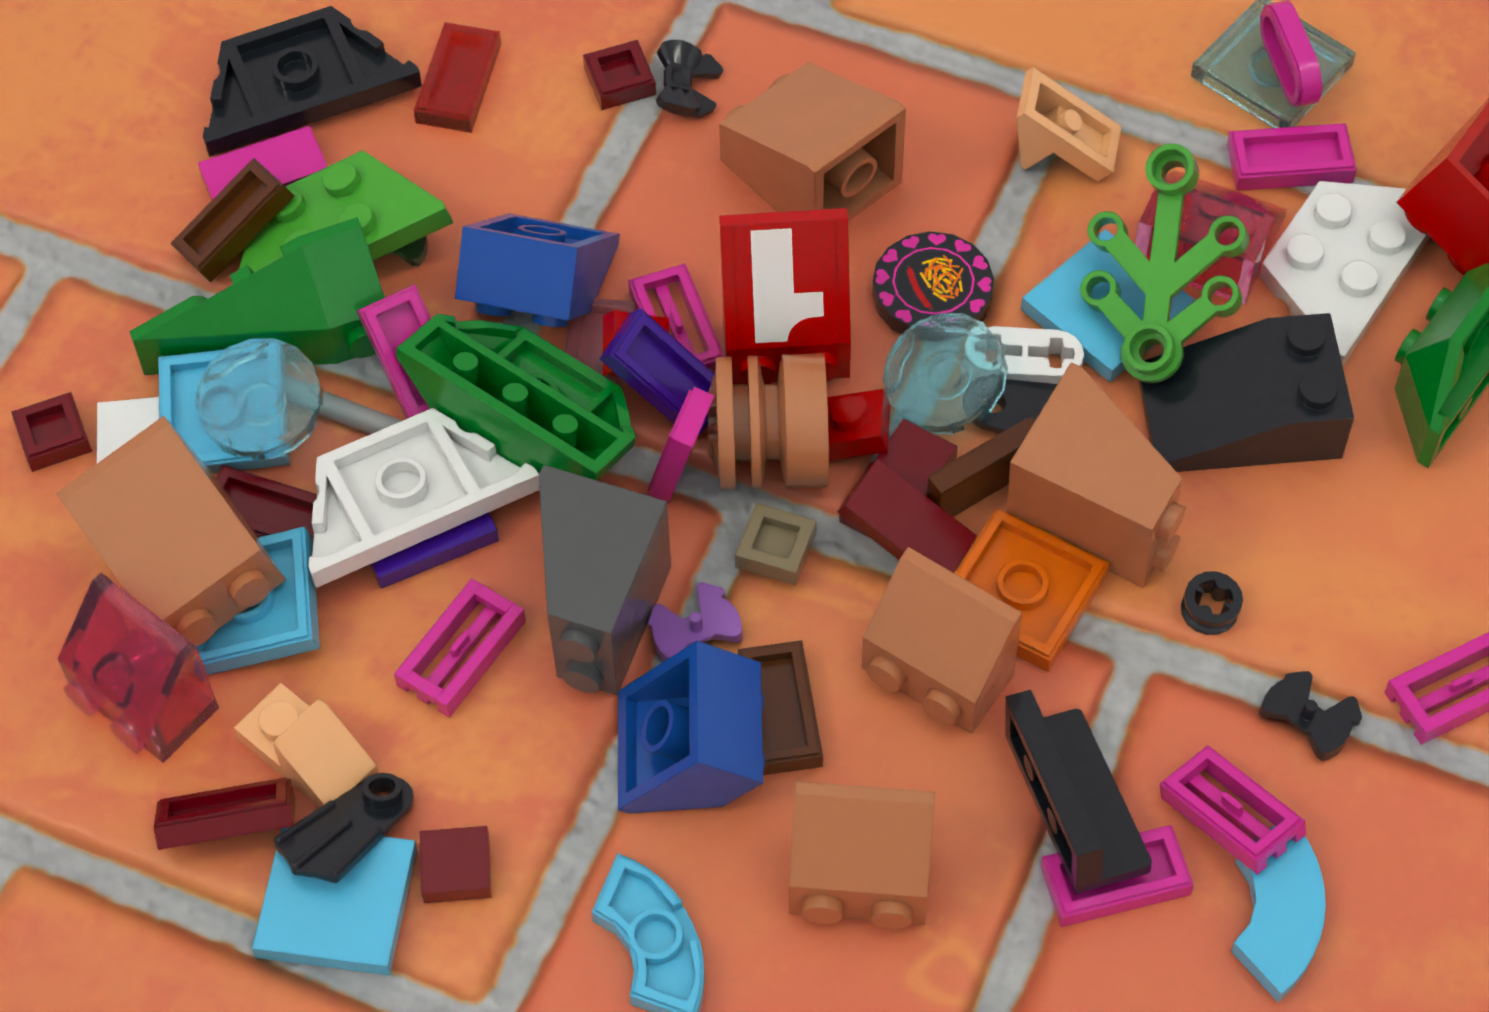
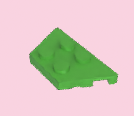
M362 150L285 186L294 195L293 199L244 248L239 269L248 265L256 272L283 257L280 246L296 237L358 217L373 261L454 222L441 200Z

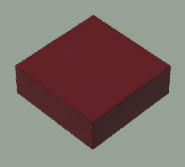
M638 40L583 55L584 69L601 110L656 95V82Z
M71 392L11 412L32 472L92 452Z
M487 826L420 831L421 894L424 903L492 898L490 840Z

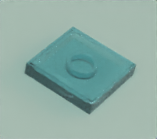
M1256 0L1193 63L1191 77L1273 128L1294 127L1315 104L1294 107L1286 99L1264 48L1260 30L1261 11L1266 4L1274 2L1271 0ZM1300 19L1320 66L1322 98L1353 66L1356 52Z

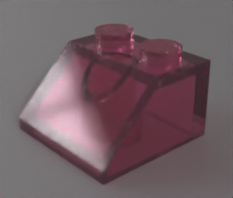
M1173 170L1167 173L1165 181L1170 184L1177 183L1182 180L1185 173ZM1199 178L1193 190L1184 196L1177 260L1208 235L1212 223L1222 216L1230 215L1240 219L1249 232L1250 241L1247 249L1242 254L1232 258L1222 256L1192 281L1189 286L1202 290L1204 284L1210 278L1219 275L1228 276L1240 288L1243 296L1242 304L1245 305L1261 271L1262 262L1267 257L1286 216L1287 209ZM1155 189L1138 222L1135 245L1149 261L1158 192ZM1236 228L1224 230L1219 237V243L1231 245L1238 239L1239 230ZM1220 288L1215 291L1214 295L1230 300L1232 289Z
M102 572L94 578L57 658L68 681L63 690L68 698L85 714L92 716L98 710L112 722L110 725L112 732L131 751L138 754L145 748L164 763L219 709L198 649L193 643Z

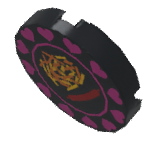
M929 231L908 235L886 249L876 263L872 296L878 314L892 330L906 336L907 331L913 335L921 336V341L939 343L959 339L981 324L986 317L987 309L991 305L994 276L988 259L974 244L953 234Z

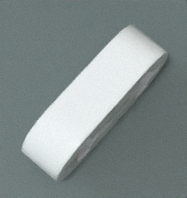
M1000 326L984 327L976 331L968 340L965 369L966 374L974 383L983 378H1001L1058 384L1071 362L1082 367L1084 351L1082 344L1075 336L1061 330ZM987 352H999L1000 364H988ZM1048 355H1059L1062 368L1050 367Z

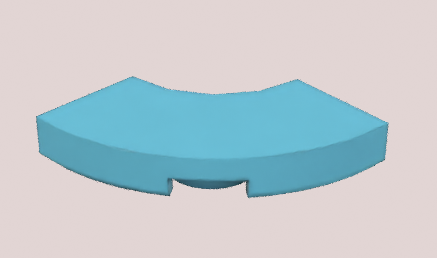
M1305 836L1297 843L1292 839L1286 842L1287 851L1279 858H1275L1273 855L1267 858V867L1258 875L1237 858L1235 861L1249 884L1253 911L1249 925L1236 939L1231 952L1278 1003L1292 991L1309 967L1324 926L1326 902L1323 877L1316 855Z
M617 853L592 910L593 922L615 934L631 956L634 970L630 991L631 1005L649 1012H701L705 982L703 951L700 939L682 905L681 899L662 878L649 868Z

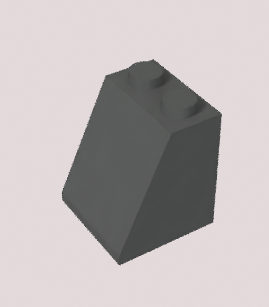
M543 465L539 473L547 615L556 676L562 678L571 687L582 692L595 693L601 690L618 696V691L622 687L637 651L652 609L659 598L671 569L667 501Z

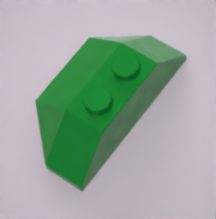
M1489 263L1467 271L1453 291L1444 287L1428 310L1426 320L1430 322L1422 333L1412 329L1402 342L1395 357V361L1402 365L1394 388L1417 462L1427 468L1431 466L1489 386Z
M436 314L396 348L397 359L430 409L434 408L456 421L457 426L461 430L468 433H476L495 444L496 454L520 468L526 462L533 466L539 474L543 465L598 481L635 446L636 436L633 427H631L629 411L622 387L525 327L482 320L455 321L454 316Z

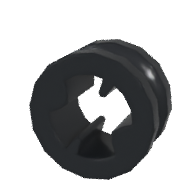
M1217 571L1203 572L1196 575L1188 583L1180 605L1181 615L1186 624L1196 632L1205 635H1219L1228 631L1236 623L1243 604V596L1237 582L1228 575ZM1203 593H1210L1214 601H1225L1220 614H1213L1209 606H1198Z

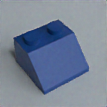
M511 213L463 226L455 299L476 303L475 311L482 314L509 316L512 314V310L531 313V321L535 324L549 327L568 326V321L591 312L618 248L620 234Z
M695 641L618 691V811L630 814L723 807L763 784L765 756L762 739L764 698L761 692V662L700 641Z

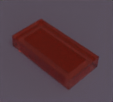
M444 22L413 110L416 124L472 133L502 45L500 31Z

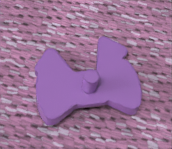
M704 582L697 584L700 613L693 612L689 617L683 619L662 604L654 605L648 625L649 629L652 630L655 650L663 662L695 641L703 643L713 639L736 643L742 641L743 632L739 613L725 599V591L722 587Z

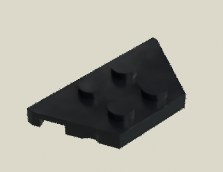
M332 6L221 42L217 62L220 73L213 82L210 97L212 104L209 127H204L203 132L205 147L209 157L422 87L420 71L417 65L410 60L402 64L385 52L384 43L368 31L354 27L351 19Z

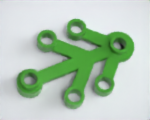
M1174 143L1156 148L1148 157L1145 166L1147 179L1155 191L1158 192L1150 261L1128 237L1126 224L1114 212L1104 211L1096 214L1090 220L1087 230L1093 244L1100 251L1110 253L1146 295L1143 321L1120 298V285L1110 273L1103 270L1090 272L1084 277L1080 285V293L1083 300L1093 310L1103 312L1124 337L1121 347V360L1125 369L1135 379L1145 383H1158L1171 377L1182 363L1184 356L1183 343L1215 316L1229 317L1235 314L1243 301L1242 292L1233 279L1224 275L1214 276L1204 284L1201 292L1202 296L1170 320L1173 297L1222 256L1232 258L1242 254L1247 249L1250 241L1249 232L1240 219L1230 215L1222 216L1212 223L1208 235L1177 260L1184 196L1196 186L1199 179V167L1187 148ZM1175 167L1185 169V175L1179 182L1170 184L1165 181L1166 175L1171 169ZM1111 223L1117 225V233L1112 239L1106 241L1099 239V231L1103 226ZM1228 228L1239 230L1238 239L1231 245L1219 243V237L1224 230ZM1101 282L1110 284V291L1106 297L1100 300L1091 298V292L1095 285ZM1224 287L1232 289L1231 299L1224 305L1212 304V296L1215 291ZM1154 344L1163 346V355L1158 361L1152 363L1144 361V353L1149 346Z

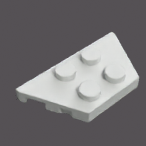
M1319 181L1262 262L1259 277L1275 297L1282 299L1288 305L1291 316L1331 314L1342 366L1345 365L1430 237L1428 234H1423L1416 230L1407 220L1404 210L1396 203L1406 190L1405 188Z
M434 408L317 457L315 484L317 499L313 502L312 527L314 531L313 553L309 557L308 564L312 582L316 588L539 491V474L533 466L526 462L520 468L496 454L495 444L476 433H468L461 430L457 426L456 421Z

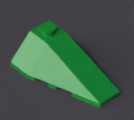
M358 217L298 236L280 246L283 257L254 272L246 265L230 274L233 284L210 298L191 296L129 331L144 375L159 374L158 357L281 343L284 348L286 367L338 364L353 358H365L374 355L375 351L356 311L385 297Z

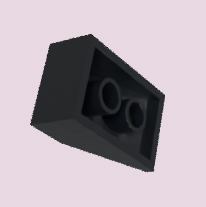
M1330 313L1266 318L1183 347L1184 356L1182 363L1171 377L1158 383L1139 381L1150 443L1176 472L1342 459L1354 421V414ZM1163 354L1144 361L1148 363L1156 362Z

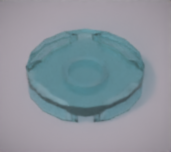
M939 313L917 321L898 337L887 355L883 382L889 402L903 419L933 434L951 435L965 430L963 426L970 424L976 418L978 421H981L992 412L1005 390L1008 366L1000 343L983 322L963 313Z
M274 338L248 339L227 347L208 364L197 384L196 409L206 434L223 452L236 457V454L252 456L253 460H271L292 452L311 436L318 423L317 416L320 412L321 404L323 406L324 391L312 362L296 346Z

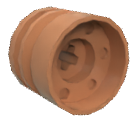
M824 353L782 355L777 384H764L758 357L747 356L748 385H733L732 357H716V369L708 392L715 395L708 411L709 456H711L720 479V490H736L735 461H751L752 489H762L767 460H780L786 488L828 487L829 437Z

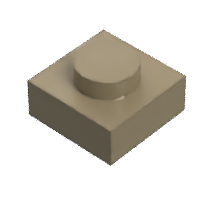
M756 503L735 553V568L796 586L816 536L817 520Z

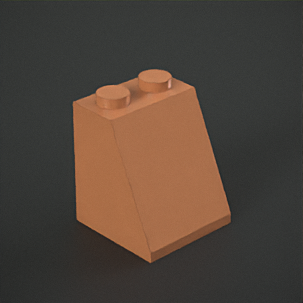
M807 62L790 75L786 74L777 78L767 91L747 105L737 106L719 123L720 160L776 212L847 208L849 221L902 183L906 108L897 100Z
M1071 362L1010 462L1007 512L1110 562L1109 572L1143 588L1154 568L1165 571L1171 562L1180 542V536L1175 533L1183 519L1186 507L1178 504L1182 482L1181 476L1083 367Z
M165 416L158 419L56 493L150 626L180 657L187 653L190 647L198 646L208 641L218 629L231 621L235 615L242 613L248 607L260 603L270 591L286 580L218 479Z

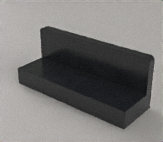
M1031 689L1006 696V739L1075 894L1148 874L1151 871L1152 859L1083 712L1080 709H1072L1043 717Z

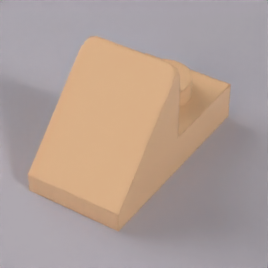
M1034 67L1026 71L1016 117L1021 168L1024 170L1028 169L1054 153L1097 182L1114 172L1122 126Z
M282 683L234 727L237 739L282 777L291 778L292 785L319 807L330 800L334 801L369 776L378 772L374 761L324 701L318 699L309 706Z

